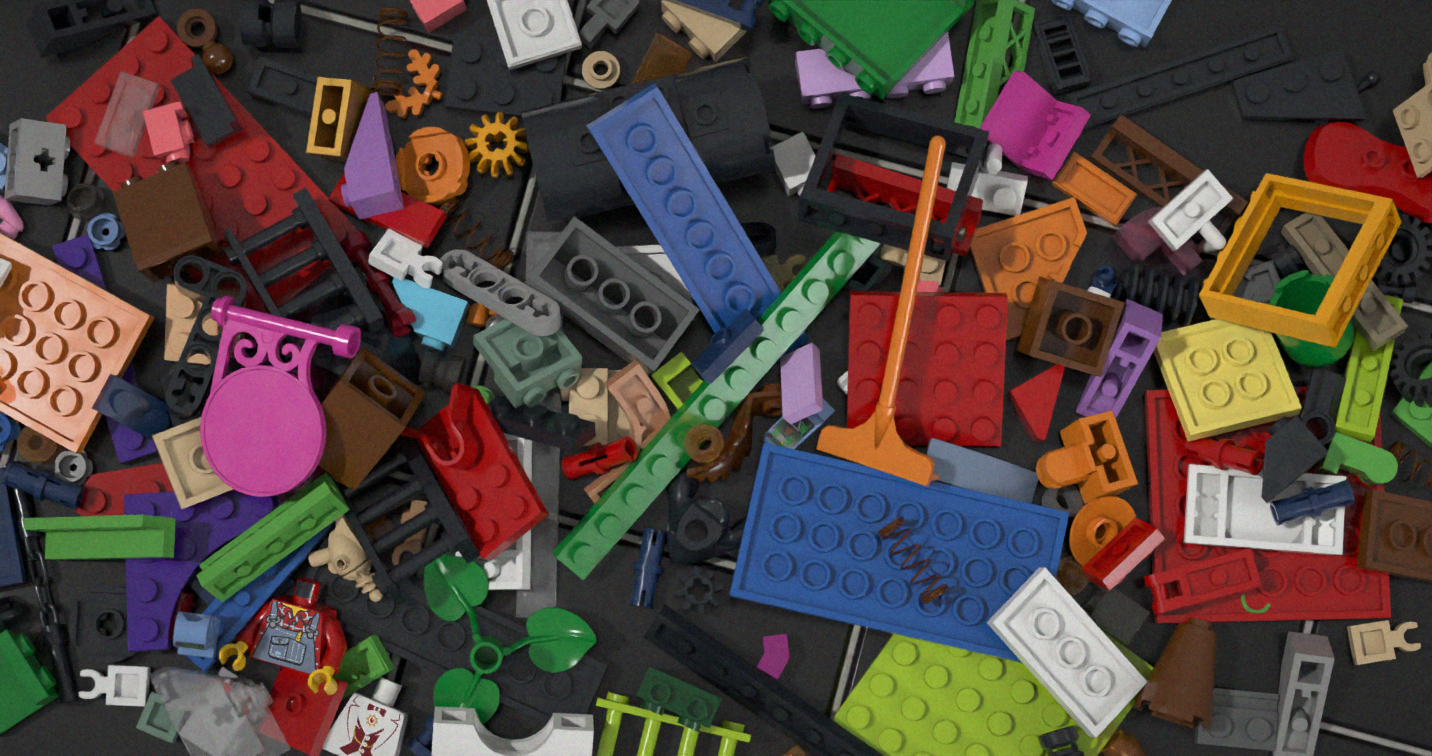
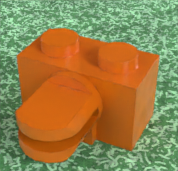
M1113 410L1080 418L1060 430L1059 432L1065 447L1047 452L1037 461L1036 465L1037 477L1046 488L1056 489L1077 483L1084 504L1098 497L1119 495L1138 484Z

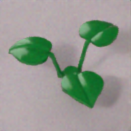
M443 555L425 566L424 591L430 608L438 617L446 621H455L466 611L473 632L472 638L475 641V645L470 653V662L476 670L475 674L464 667L452 668L443 673L435 684L433 692L434 706L475 708L477 716L483 725L494 715L498 708L500 690L493 680L481 677L483 674L496 671L505 655H510L511 652L530 644L529 656L532 662L543 671L557 673L570 669L577 664L584 654L596 643V635L589 624L577 614L560 607H545L532 613L526 623L530 637H524L508 646H504L494 636L483 637L480 633L476 613L472 608L481 604L488 593L489 581L483 568L475 561L467 564L463 557Z

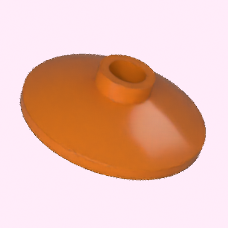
M1106 495L1092 499L1081 508L1072 523L1069 537L1071 552L1080 565L1084 566L1136 517L1129 503L1117 496Z

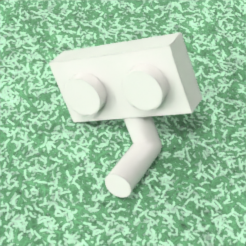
M992 143L987 148L983 168L981 167L972 196L984 200L982 210L1018 216L1021 213L1028 176L1000 171L1002 168V148L999 144ZM952 162L947 184L948 189L957 190L966 164Z
M1207 169L1156 213L1148 223L1172 251L1177 250L1197 231L1205 238L1199 245L1203 253L1218 251L1225 247L1226 239L1212 224L1210 219L1233 198Z

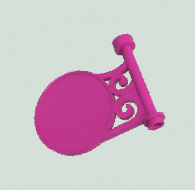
M226 295L223 298H217L212 305L211 318L213 321H217L218 326L223 327L210 395L201 416L200 435L204 454L215 474L225 484L238 492L257 497L274 496L289 492L300 486L311 476L321 460L326 443V420L321 403L313 391L310 377L311 361L315 349L319 343L330 345L335 355L352 359L360 346V328L341 324L337 330L236 306L235 299L232 296ZM242 332L249 333L258 344L256 355L250 358L246 355L245 351L246 348L256 347L254 340L241 339L234 347V356L237 362L245 366V368L236 370L227 376L232 346L236 337ZM287 335L306 339L302 348L296 343L285 344L282 348V354L290 355L292 353L293 356L291 362L286 363L280 357V345ZM268 358L272 365H262ZM298 368V375L291 372L292 370Z

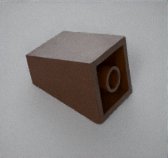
M175 161L162 165L157 169V174L145 179L142 176L130 178L121 183V189L112 192L136 267L140 273L154 283L173 276L176 263L184 256L194 255L206 260H212L225 254L193 170L185 162L179 164V162Z
M362 346L320 402L326 420V443L318 465L330 473L335 481L345 484L355 491L405 429L426 392Z

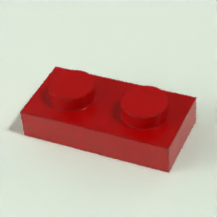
M1135 517L1093 556L1081 570L1088 580L1110 591L1115 585L1121 583L1126 575L1143 559L1150 556L1153 550L1165 538L1157 527Z

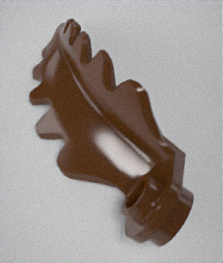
M767 384L760 387L757 392L748 393L736 408L730 435L722 449L708 462L687 469V477L697 478L700 482L708 477L709 482L713 483L720 475L722 480H726L732 467L735 472H739L744 455L747 457L751 452L754 416L776 417L783 414L781 384Z

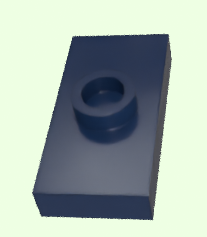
M745 308L727 328H721L712 336L709 346L692 362L698 374L708 384L713 383L764 331V327Z

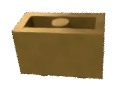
M318 77L306 153L330 161L346 162L369 95L373 93L372 88L353 80Z

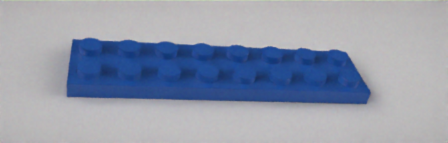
M656 84L650 85L588 124L587 128L714 333L721 328H727L745 308L759 319L781 294V291ZM805 331L800 334L782 356L810 340Z

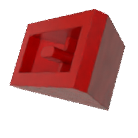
M1057 364L1006 394L1030 438L1035 443L1041 444L1046 440L1065 366Z

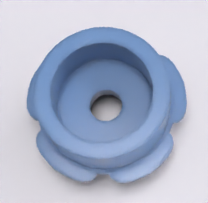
M103 213L94 217L87 226L89 238L96 249L113 250L120 245V239L125 235L122 222L117 221V217L111 213ZM109 229V234L103 235V230Z

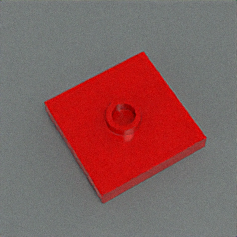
M281 666L268 697V705L262 712L255 731L308 755L319 756L348 683L333 677L337 683V690L334 694L328 695L325 692L324 687L327 681L322 682L318 687V692L314 694L308 685L310 674Z

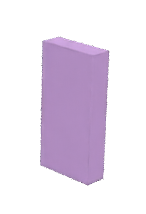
M810 343L780 357L783 418L789 424H793L823 410L820 349L813 343Z

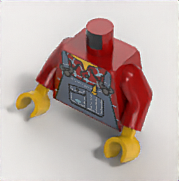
M300 577L297 579L294 596L282 595L267 601L238 633L234 640L236 644H226L220 649L219 659L222 665L226 663L229 656L238 655L232 667L234 671L242 670L246 664L244 653L245 651H250V658L310 674L308 685L314 694L318 692L319 685L324 681H327L324 687L325 692L328 695L334 694L337 690V683L333 675L339 672L347 650V642L340 621L336 619V609L317 603L321 582Z

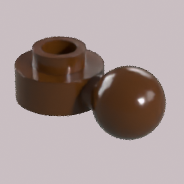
M190 9L184 12L177 23V32L181 40L192 48H202L204 51L202 60L212 73L221 74L229 70L233 63V54L226 45L215 42L218 32L215 19L202 9ZM199 23L204 24V33L201 36H194L192 33L193 27Z

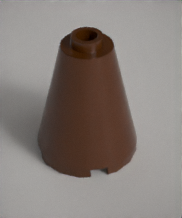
M1189 618L1188 623L1180 622L1148 676L1147 683L1136 697L1133 706L1135 709L1142 712L1143 706L1147 705L1149 706L1148 709L1152 710L1151 716L1193 729L1196 721L1202 722V730L1210 731L1213 717L1217 634L1210 631L1212 624L1196 618Z

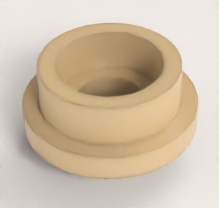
M597 51L590 54L582 65V74L585 82L592 88L599 90L612 87L620 76L618 60L612 54L605 51ZM605 64L608 67V71L604 75H597L594 72L595 66Z

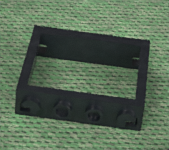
M840 93L800 195L798 221L909 251L915 220L914 214L820 190L819 188L844 125L929 147L931 138L936 135L941 136L946 141V152L968 157L946 222L943 223L931 219L924 252L926 256L949 262L986 156L989 131L947 121L936 116H928L905 110L898 106H890L867 100L860 96ZM812 206L818 207V208H820V210L814 209V208H811V207H812ZM935 239L944 241V243L937 242Z

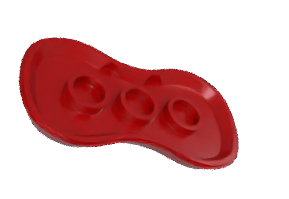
M1331 122L1320 125L1313 130L1307 139L1303 155L1304 171L1310 182L1391 198L1395 206L1408 215L1422 222L1432 224V171L1423 178L1417 177L1406 147L1383 141L1363 128L1347 122Z

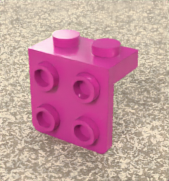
M1017 70L1012 73L980 129L989 131L988 142L990 144H999L1002 148V154L1023 172L1053 180L1091 115L1083 107L1057 101L1029 75Z

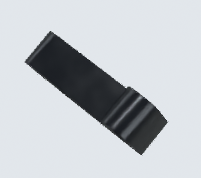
M194 255L184 256L178 260L173 272L177 290L184 296L203 303L166 389L167 409L171 415L179 419L192 418L199 412L213 380L222 333L215 336L209 335L203 330V324L208 319H211V309L214 301L217 298H222L217 291L218 288L228 282L237 285L240 293L234 299L236 306L243 307L247 294L246 281L241 274ZM195 268L203 274V278L199 283L190 285L182 281L180 278L181 274L186 269ZM195 354H203L210 360V365L204 371H193L187 364L189 358ZM185 378L193 382L190 390V399L194 402L193 404L186 402L182 408L177 406V398L174 395L181 396L184 393L187 385Z

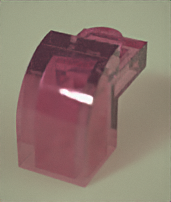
M1163 207L1150 208L1138 213L1112 236L1131 260H1137L1139 263L1160 247L1184 276L1203 261L1198 255L1200 253L1199 247L1191 238L1177 250L1172 251L1148 223Z

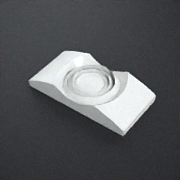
M1188 465L1184 543L1290 553L1342 555L1345 506L1322 512L1320 517L1314 519L1308 516L1277 526L1272 517L1270 502L1267 504L1261 497L1263 470L1254 476L1232 468L1224 471L1214 466ZM1304 473L1272 501L1295 496L1302 493L1303 489L1308 487L1317 489L1346 480V476Z

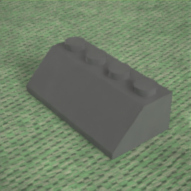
M575 216L525 282L528 286L556 301L563 315L629 364L634 360L637 361L648 377L655 372L700 310Z

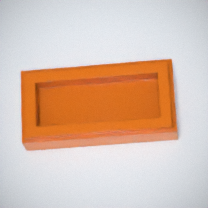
M1075 151L1051 184L1070 198L1075 197L1077 203L1113 227L1117 225L1137 196L1135 192Z

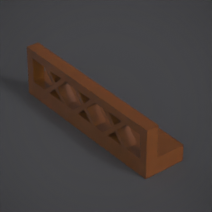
M1122 114L1090 157L1093 162L1161 209L1170 202L1168 188L1178 186L1185 188L1203 172L1200 168ZM1112 139L1126 148L1129 162L1114 164L1102 155ZM1134 154H1136L1142 160L1135 161ZM1150 164L1156 168L1160 184L1146 186L1140 182L1136 166ZM1130 168L1131 175L1123 169ZM1165 175H1166L1167 177H1169L1170 179H1172L1173 181H1172V182H1166ZM1221 184L1233 198L1219 211V213L1225 216V219L1218 227V231L1224 235L1233 220L1240 215L1248 202ZM1160 189H1161V191H1162V196L1159 195L1158 193H1156V192L1153 191V190H1160Z

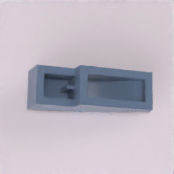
M934 438L929 440L925 455L930 456L934 461L933 473L939 475V479L935 482L1032 503L1038 482L1036 472Z

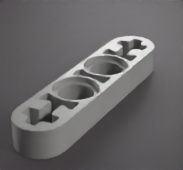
M456 249L445 253L440 260L443 263L441 269L442 279L455 290L531 334L548 336L557 332L560 328L561 315L559 305L548 296L468 251ZM483 281L495 282L491 287H477V284ZM511 297H521L524 299L517 304L505 303Z

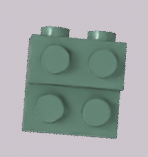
M504 319L475 334L473 337L474 346L494 371V381L515 409L523 404H526L528 407L538 405L546 397L547 391L557 386L561 390H565L574 385L579 379V374H581L582 356L560 328L552 335L537 336Z

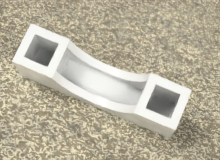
M435 706L432 756H592L593 715L553 713L547 725L538 733L528 738L512 740L501 738L488 731L480 722L475 708Z

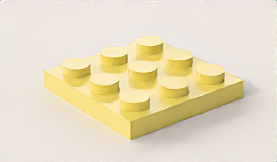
M1220 319L1161 332V338L1154 349V354L1188 442L1280 420L1284 416L1288 418L1300 414L1301 404L1271 332Z

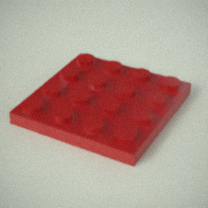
M850 291L846 428H855L865 423L875 412L876 405L880 400L900 292ZM916 293L895 400L896 410L894 415L896 432L906 445L928 446L929 440L934 438L957 446H1001L1008 303L1006 293Z

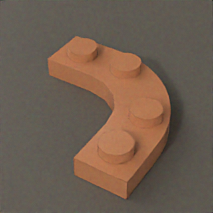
M634 360L604 382V385L625 413L630 425V437L635 441L639 454L671 417L661 394L640 364ZM626 461L613 466L610 471L604 473L584 488V491L594 504L632 461Z

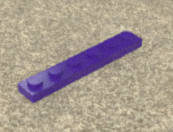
M88 234L52 246L59 265L109 291L96 248L93 247ZM130 362L122 380L140 389L132 362ZM106 417L120 464L124 465L158 453L153 441Z

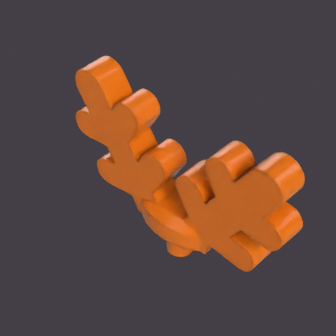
M415 49L410 50L408 53L413 63L407 65V70L411 74L420 73V75L413 78V82L417 86L427 85L424 93L420 94L415 87H410L408 89L410 97H405L403 93L395 95L396 100L388 101L385 104V108L389 113L397 112L401 119H405L409 109H412L413 115L420 117L424 105H429L433 98L442 99L443 93L437 91L439 83L436 81L441 68L437 64H433L430 69L428 68L432 62V57L429 53H424L422 57Z

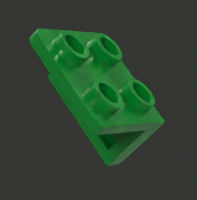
M7 629L0 633V735L59 697L54 688L56 681L50 671L44 665L40 666L33 655L35 648L30 639L23 632L20 633L16 630Z

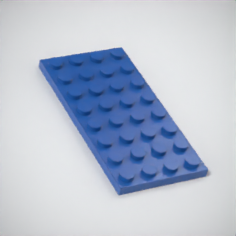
M763 443L729 597L1022 663L987 622L1038 568L1045 567L1056 579L1069 512L935 481L931 482L930 486H924L865 465ZM901 516L906 522L888 535L904 529H911V533L893 552L915 544H921V548L903 567L930 559L931 563L913 582L940 574L941 578L927 593L943 584H947L949 588L948 591L926 605H923L921 600H919L920 595L937 577L916 585H910V580L927 562L906 570L900 569L902 562L917 547L899 554H890L892 547L907 532L885 540L880 539L879 534H877L880 529Z

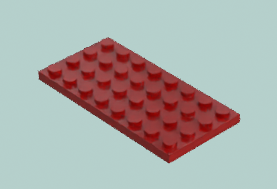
M158 16L45 118L50 123L66 125V136L70 138V146L112 191L121 189V183L137 176H142L143 179L157 174V169L167 164V162L161 163L153 154L143 111L179 101L182 102L170 80L196 66L192 60L195 54ZM213 75L244 130L209 148L191 116L182 120L189 121L194 136V142L189 143L191 151L190 160L185 163L193 170L222 245H227L223 231L229 228L239 243L292 214L291 210L296 208L292 194L304 188H307L339 244L347 236L359 232L333 203L329 202L328 197ZM298 228L248 255L247 258L258 275L311 246L310 242L315 239L308 228L303 231ZM225 254L209 260L241 274L247 285L246 308L267 313L240 265L233 268ZM317 260L265 289L275 306L278 307L306 292L331 269V266L327 260L322 263ZM190 268L186 270L197 283L202 280L203 274L198 269ZM229 282L220 286L239 289L237 285ZM245 332V336L248 339H254L252 335Z

